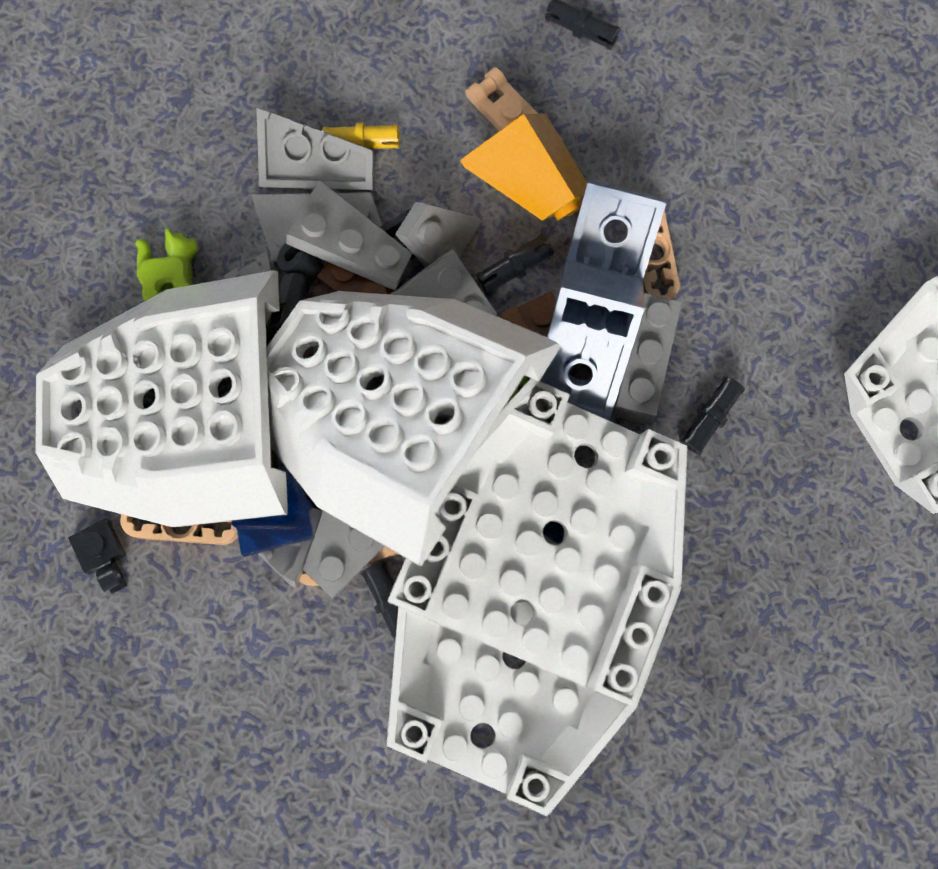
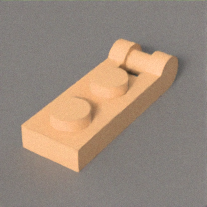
M493 67L485 74V80L480 84L474 83L465 91L471 103L498 131L505 128L522 114H538L507 82L504 74L496 67ZM495 91L500 98L493 103L488 96Z

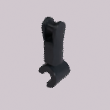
M286 243L278 253L277 264L288 275L282 276L279 286V311L271 312L266 324V336L269 341L273 339L298 302L308 299L311 283L317 279L316 276L324 268V265L318 262V257Z

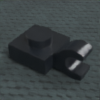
M104 518L68 537L83 572L89 575L96 572L98 583L103 592L109 590L111 594H114L127 587L116 563L117 560L127 555L110 520Z

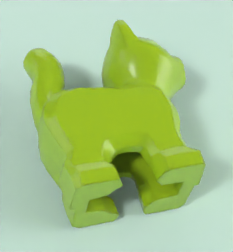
M166 228L165 249L169 256L161 258H151V247L148 241L141 238L136 240L135 245L138 249L136 272L143 287L142 296L144 302L167 289L192 285L193 269L191 261L196 253L199 252V244L196 239L190 238L183 232L173 233L169 228Z

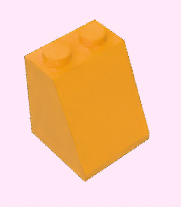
M522 114L460 160L466 169L541 220L555 216L556 220L559 221L566 216L568 218L580 211L587 181L546 114Z

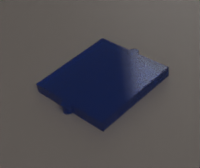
M293 475L286 476L288 514L234 520L231 522L232 526L237 529L240 551L243 557L315 538L309 510L312 509V504L306 499L305 490Z

